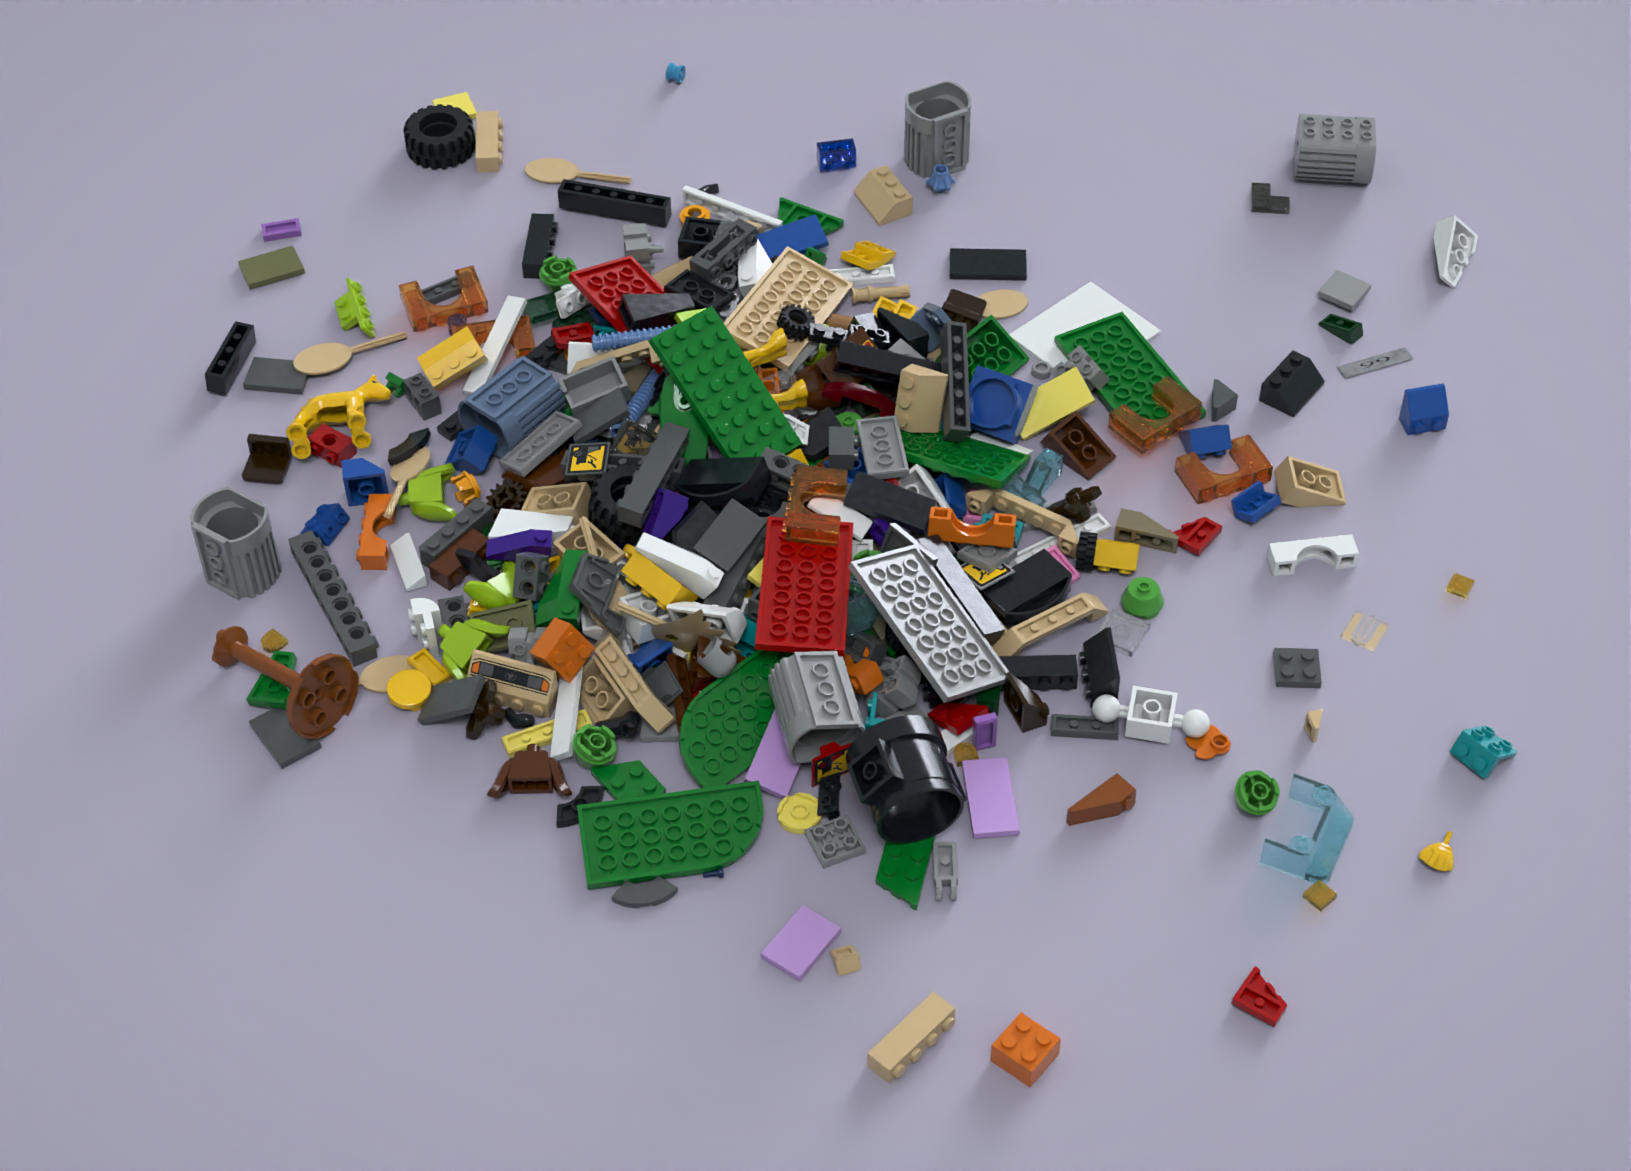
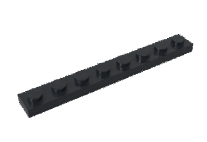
M549 336L524 357L544 368L565 350L557 348L552 336ZM458 410L436 427L437 432L450 442L457 438L459 432L464 431L458 418Z

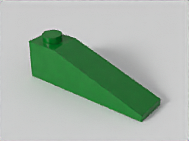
M565 550L537 606L535 628L548 627L554 617L572 624L579 630L582 602L568 587L580 556L588 553V550Z

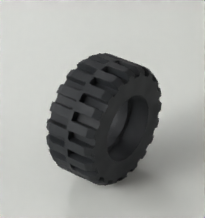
M437 104V106L429 105L427 108L418 109L417 113L411 114L410 118L405 122L403 132L406 151L409 158L417 165L421 164L423 168L428 169L429 167L432 170H437V168H442V170L448 167L454 168L459 163H464L466 158L469 159L475 150L476 142L473 121L465 111L458 107L454 108L448 104L447 106Z
M624 464L617 465V468L611 467L606 469V472L604 471L599 474L593 483L588 505L591 523L598 527L603 534L607 535L611 541L617 540L620 544L626 542L630 543V545H636L646 524L645 521L642 528H638L617 520L618 511L615 510L617 504L615 500L624 497V490L627 484L630 485L632 483L635 470L640 469L635 467L636 465L629 464V466H624Z

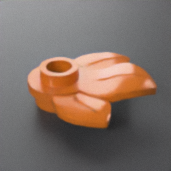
M1211 724L1204 736L1199 738L1186 737L1185 739L1187 745L1191 749L1196 750V757L1205 760L1211 759L1216 755L1226 754L1231 747L1228 737L1222 734L1219 728Z

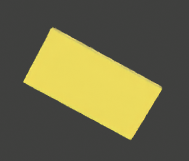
M1077 367L1038 387L1021 433L1024 441L1066 419L1073 412H1078L1096 402Z

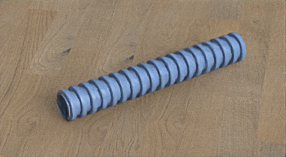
M667 325V328L661 326L659 329L658 327H655V329L649 328L648 330L643 328L642 331L636 329L635 332L633 330H630V332L624 331L623 333L618 331L617 334L611 332L610 335L605 333V335L598 334V336H595L594 334L591 337L592 348L595 353L598 350L604 352V349H607V351H610L612 348L616 350V348H623L650 340L652 337L671 328V326Z
M654 368L628 403L631 415L611 427L610 434L614 439L618 437L628 420L635 424L639 421L649 406L650 399H653L654 384L659 376Z

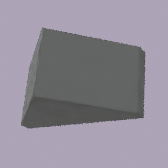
M1214 379L1212 389V422H1216L1234 411L1238 399V394L1218 379Z

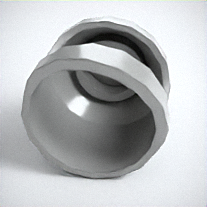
M715 635L703 651L706 656L701 658L700 655L697 663L713 677L723 678L732 672L736 666L737 657L733 651L725 654L720 648L722 640Z

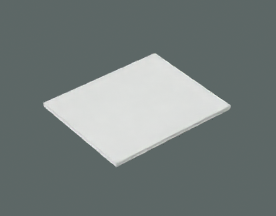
M1089 282L1009 335L1020 347L1038 360L1048 362L1053 369L1061 361L1064 364L1068 361V358L1054 342L1056 335L1123 311L1147 341L1159 335L1161 330L1100 287Z

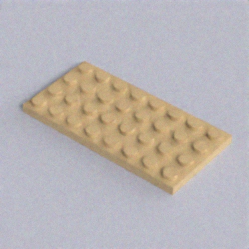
M787 246L726 319L724 324L737 344L747 350H753L766 344L772 333L778 329L777 320L783 307H786L788 304L789 306L795 304V307L801 305L802 309L806 307L807 312L811 311V316L815 317V324H825L828 317L833 314L850 292L853 283ZM786 334L787 355L770 363L787 372L796 357L808 344V338H804L801 341L798 338L796 341L793 337L787 338L788 335Z

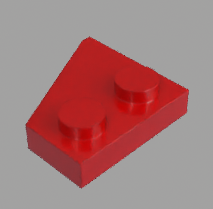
M589 322L551 329V336L556 347L568 350L569 341L592 343L591 337L594 335Z
M1202 517L1195 522L1181 525V529L1173 533L1179 536L1178 546L1199 556L1222 532V525Z
M943 702L927 714L929 719L933 720L937 725L958 736L973 726V717L989 714V709L986 705Z
M1254 966L1232 998L1231 1004L1275 1027L1285 1013L1287 1004L1281 996L1276 994L1275 988L1271 983H1267L1260 975V969Z

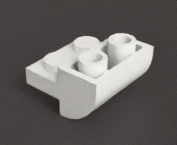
M426 598L410 599L412 608L408 609L410 622L414 621L410 623L413 636L417 635L418 642L424 643V648L426 650L429 649L433 657L440 656L437 640L443 638L437 634L438 629L442 625L438 605Z

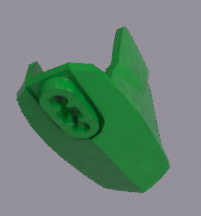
M669 374L665 378L659 398L660 428L664 427L666 421L689 428V444L681 458H685L687 464L691 459H706L707 447L711 437L689 403L681 404V399L685 397Z

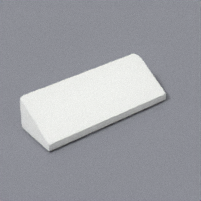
M819 488L807 507L828 521L854 523L853 537L861 541L873 524V521L855 509L844 506V502L826 490Z
M406 533L392 543L390 548L406 591H411L427 586V581L409 533Z

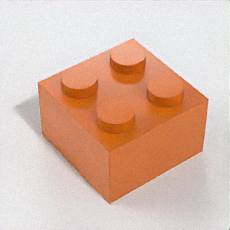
M554 617L529 653L545 668L555 670L558 679L571 683L595 647L572 624Z
M1020 1012L991 1045L990 1061L1031 1088L1059 1055L1061 1038Z

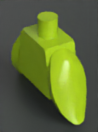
M452 463L429 468L420 473L415 479L408 482V492L401 494L398 505H410L412 514L422 519L434 522H449L457 515L451 507L445 505L444 484L455 472Z
M505 561L502 566V573L486 583L469 581L463 587L467 595L487 610L527 601V599L513 597L515 563L513 561Z
M468 619L463 623L457 621L452 628L446 624L441 625L437 634L444 639L440 644V648L443 650L441 657L446 670L455 680L467 678L466 672L468 673L473 650L486 652L493 642L491 637H504L508 635L510 626L497 625L480 619Z

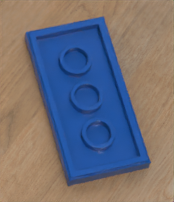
M816 214L757 234L758 240L772 264L787 246L802 255L806 253L807 247L820 249L829 246Z

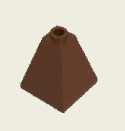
M698 636L690 651L689 678L692 693L702 691L718 679L697 663L700 655L701 658L706 656L703 651L711 641L703 636ZM720 645L721 650H722L725 654H727L728 652L732 651V650H730V649H728V648H726V647ZM734 652L737 657L736 665L746 659V657Z

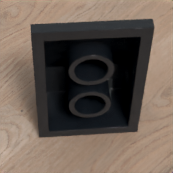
M877 308V319L885 331L889 332L893 343L895 344L901 338L927 359L928 332L919 323L884 308Z

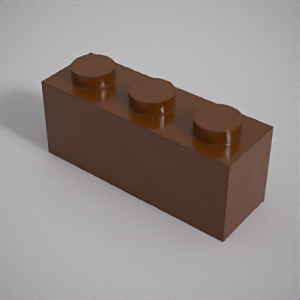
M471 528L428 565L431 580L449 591L456 585H459L470 572L459 562L455 552L458 548L477 552L479 557L485 561L488 537Z

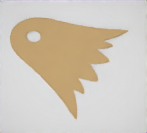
M702 609L684 618L655 625L651 629L656 639L670 641L673 647L686 651H691L698 636L712 640L715 635L720 638L724 634L723 630L708 628L711 622H702ZM666 635L676 636L678 640H670ZM720 638L722 646L736 653H742L740 650L728 647L736 645V642Z

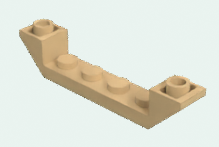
M645 340L577 361L571 373L611 356L615 357L617 363H630L634 358L651 356L653 364L661 368L665 367L649 344V340Z
M989 488L967 493V510L983 516V513L987 514L994 507L1005 513L1016 515L1017 519H1021L1058 536V549L1063 554L1076 558L1079 540L1070 519L1003 489Z
M1080 593L1010 628L992 648L998 656H1020L1022 648L1084 617L1093 622L1107 615L1109 611L1097 596Z
M608 631L595 643V652L634 708L660 734L676 718L667 705L655 696L621 648L623 644L620 639Z

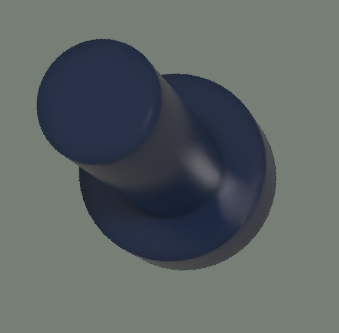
M723 867L715 871L704 872L703 877L719 876V878H724Z

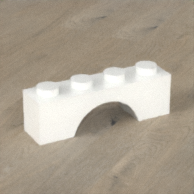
M1352 534L1270 543L1267 560L1274 577L1294 574L1297 565L1309 559L1325 561L1335 570L1354 568L1357 565L1359 552Z

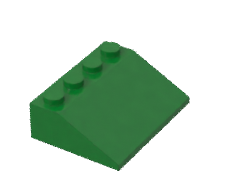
M992 314L967 333L969 386L977 365L1010 376L1030 360ZM941 354L934 362L941 363Z

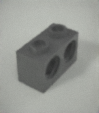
M422 373L403 380L406 398L424 421L442 414L439 395Z
M532 552L516 554L513 597L532 601L541 600L548 586L547 579L550 571L548 555Z
M463 595L437 600L442 625L446 624L452 628L457 621L463 623L468 620L469 603L464 602Z

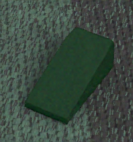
M1329 314L1318 323L1320 327L1349 344L1355 343L1363 336L1362 323L1334 314Z

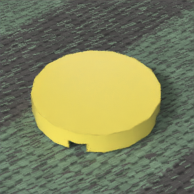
M801 792L795 793V795L790 797L789 795L784 797L777 809L779 824L783 829L795 834H805V829L821 824L823 815H817L818 799L810 794Z

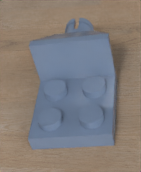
M929 302L909 319L919 323L928 332V352H931L940 344L941 330L947 321H952L940 306Z

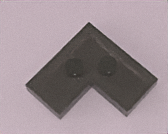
M1269 183L1251 184V212L1289 214V197L1271 196V186Z

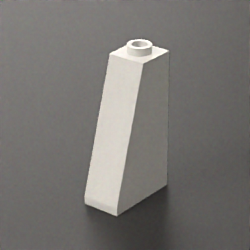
M501 508L488 535V539L529 529L551 530V548H553V542L575 526L574 517Z

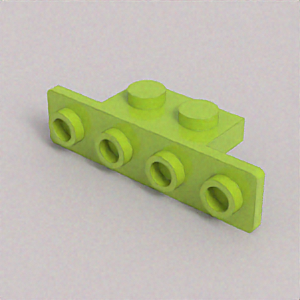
M348 277L345 280L349 291L334 302L341 327L347 331L359 323L360 329L373 338L375 337L374 324L370 320L369 316L371 314L365 304L367 301L362 295L363 288L357 281L354 282Z

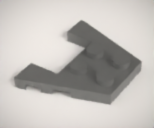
M584 553L580 556L568 588L615 637H618L622 633L626 618L608 608L616 583L619 579L633 589L639 585L637 584L634 587L625 580L627 576L621 572L625 566L624 564L616 565L609 563L608 559Z

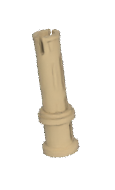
M869 285L866 288L858 289L851 287L852 304L864 301L872 303L874 300L879 299L880 296L887 299L910 297L909 285L873 288Z

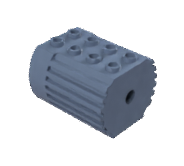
M522 356L514 360L461 401L458 405V418L463 430L480 424L499 437L493 454L501 459L556 411L563 413L565 411L566 403L564 402L566 400L563 397L564 393L551 372Z

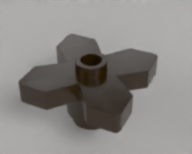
M1092 486L1085 490H1082L1081 487L1073 488L1065 494V499L1053 503L1047 510L1058 515L1066 512L1077 524L1082 523L1091 517V510L1087 503L1098 498L1102 492L1099 486Z
M487 680L483 685L473 713L468 714L471 717L466 726L467 738L475 740L481 734L484 723L491 726L502 723L505 709L501 708V705L493 703L497 693L496 682Z

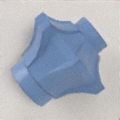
M943 164L934 166L931 176L926 180V185L932 186L933 191L938 193L945 192V190L949 191L950 185L955 183V178L950 175L948 167Z

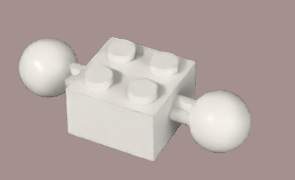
M1133 686L1129 706L1120 705L1117 698L1108 694L1096 698L1092 706L1093 715L1100 722L1110 723L1118 717L1127 718L1125 737L1169 744L1172 726L1181 727L1184 733L1192 738L1204 736L1210 728V719L1202 710L1193 709L1184 715L1175 714L1178 694L1175 692Z

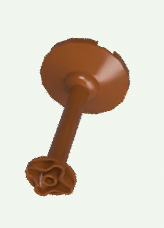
M232 626L226 630L222 629L216 634L212 661L221 667H230L240 661L291 689L287 699L286 716L290 727L300 736L309 739H319L329 735L335 730L333 726L339 722L343 714L348 716L351 712L358 694L359 676L353 670L350 660L346 657L329 653L315 658L303 668L301 673H298L249 647L247 633L242 627Z

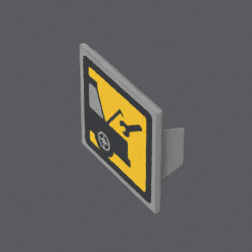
M967 562L960 565L974 586L980 591L1015 573V570L1005 562L991 574Z

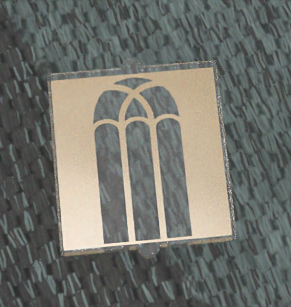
M1356 610L1341 633L1340 638L1354 643L1355 646H1361L1374 651L1388 629L1389 624L1376 619L1374 615L1369 616Z

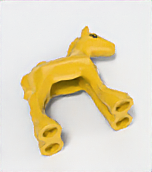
M782 328L775 330L766 344L743 352L752 367L769 363L787 355V339ZM803 379L795 382L788 391L771 394L780 410L807 407L806 398H808V391Z
M372 375L366 383L352 391L327 393L308 399L307 404L301 407L300 412L297 413L286 429L287 437L294 442L291 447V453L298 459L309 457L311 445L307 434L315 431L322 424L330 426L347 423L350 428L352 443L358 449L368 448L371 444V434L364 430L367 422L364 414V404L366 402L390 400L391 391L377 381L375 375Z

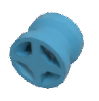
M669 63L666 69V80H675L677 83H682L686 72L685 66H676L674 63Z

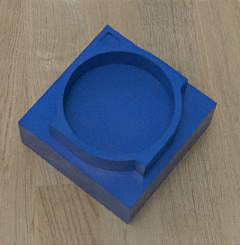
M977 365L969 386L970 429L1018 444L1038 388L1033 384Z

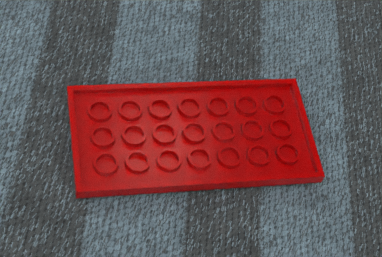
M631 255L570 272L568 277L573 285L621 333L627 331L618 311L622 294L665 293L663 292L664 288ZM651 356L644 358L658 374L664 369L653 364Z
M768 516L755 650L792 653L837 651L838 656L845 655L850 569L848 566L851 563L854 523Z

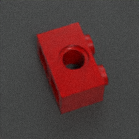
M325 424L320 425L307 437L310 441L311 453L314 456H318L342 468V460H349L357 454L356 446L352 443L351 437Z

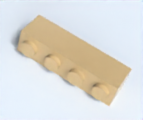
M498 111L476 112L477 173L499 172L500 164H503V156L500 153L503 152V143L501 141L503 140V119L499 118Z
M933 991L867 1053V1066L888 1083L895 1078H900L911 1062L915 1063L918 1061L928 1046L932 1047L944 1031H949L954 1026L955 1008Z

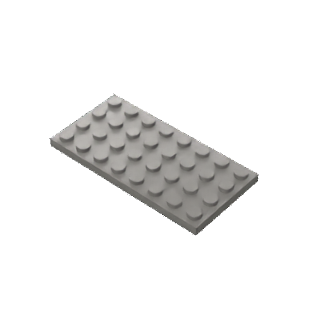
M917 544L851 561L848 568L944 703L1005 684V673L1009 672V670L932 564L921 553Z

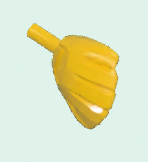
M1447 831L1443 843L1438 842L1426 846L1419 853V859L1438 871H1452L1454 857L1452 848L1448 844L1453 833Z

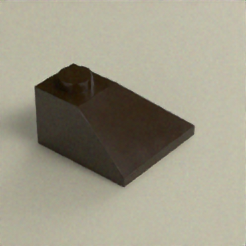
M1005 673L1003 701L1022 733L1047 725V716L1049 715L1047 704L1043 703L1038 694L1012 673Z

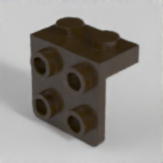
M951 289L942 309L953 322L966 323L967 331H971L980 323L987 302L962 291Z
M249 434L247 443L250 455L242 473L243 480L281 483L292 457L289 438Z

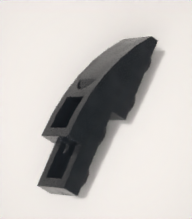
M810 323L808 327V341L825 344L826 351H831L839 344L840 340L843 341L861 326L878 349L888 347L890 344L889 332L883 329H873L850 324L849 330Z

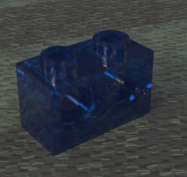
M853 138L817 143V162L820 172L856 167V147Z

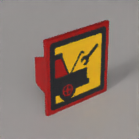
M833 741L820 747L821 755L812 759V788L819 785L820 778L839 772L843 775L849 772L846 763V753L851 743L840 746Z

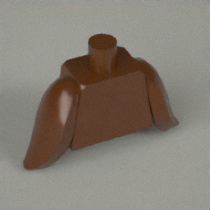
M814 364L801 369L795 376L789 378L790 386L800 379L804 380L808 391L806 409L819 411L828 406L832 409L841 405V401L837 402L821 396L825 378ZM790 388L781 389L780 393L788 391Z
M569 446L559 447L558 455L555 454L544 459L525 477L509 470L503 473L501 477L508 482L511 479L515 482L519 481L528 490L527 494H529L532 487L569 484L570 482H565L560 465Z
M529 744L526 751L515 752L514 758L507 760L501 766L487 796L500 798L508 791L510 793H553L554 787L558 795L565 797L572 795V791L567 785L560 763L556 759L548 757V752L540 750L539 745Z

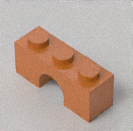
M849 654L843 656L854 692L866 695L884 681L877 662L863 658L854 664Z

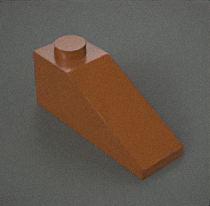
M1116 773L1071 806L1067 811L1066 823L1071 826L1118 816L1134 806L1136 802V789Z

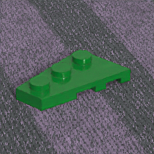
M275 651L271 657L273 660L295 670L297 658L294 652ZM261 673L246 700L249 705L287 709V699L291 689Z

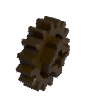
M511 479L508 483L506 480H503L501 486L497 483L495 490L490 489L492 494L491 496H486V499L489 501L486 504L492 507L494 520L496 521L501 508L521 510L528 496V490L519 481L515 482Z

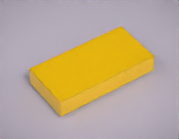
M425 648L407 658V663L414 670L421 671L427 675L431 686L447 683L452 679L446 668Z

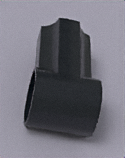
M629 711L623 716L596 722L595 726H606L614 733L616 738H633L639 731L642 719L638 713ZM626 722L633 723L635 727H628Z

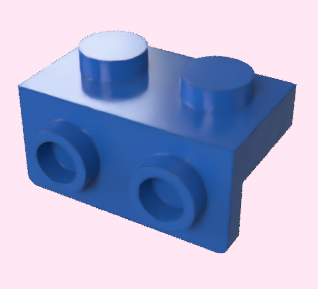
M1257 481L1231 500L1235 518L1250 523L1257 522L1262 516L1282 503L1280 495L1264 491L1261 481Z
M339 503L323 504L317 508L316 514L305 523V527L300 534L312 530L315 537H320L322 543L325 546H329L350 520V517Z

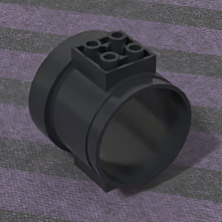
M905 715L877 723L861 733L851 743L846 753L847 767L861 803L868 805L879 836L891 843H914L941 833L959 818L964 808V802L967 801L953 764L946 759L947 747L939 727L933 720L927 717Z

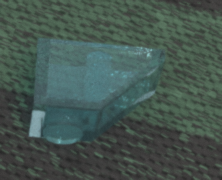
M1046 447L1034 460L1023 484V489L1041 497L1061 475L1063 455Z
M1017 473L1001 488L1041 507L1047 502Z

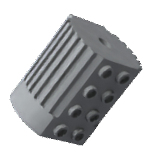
M944 81L907 93L905 97L904 161L909 170L914 171L915 175L920 174L922 178L930 177L934 166L938 164L946 165L950 174L966 169V164L969 163L971 97L962 86L951 81Z
M1299 114L1293 156L1294 180L1369 185L1376 157L1375 118Z
M229 487L217 489L204 496L193 508L190 520L206 583L237 600L244 597L252 599L256 597V594H263V590L268 591L271 588L270 585L274 586L276 583L275 578L279 579V572L281 573L282 570L268 507L259 501L248 498L244 493H239Z
M837 651L794 652L792 656L782 658L780 663H776L774 665L775 669H771V674L768 675V685L787 751L793 763H812L813 758L821 755V746L833 741L840 746L850 744L866 730L843 656H838Z

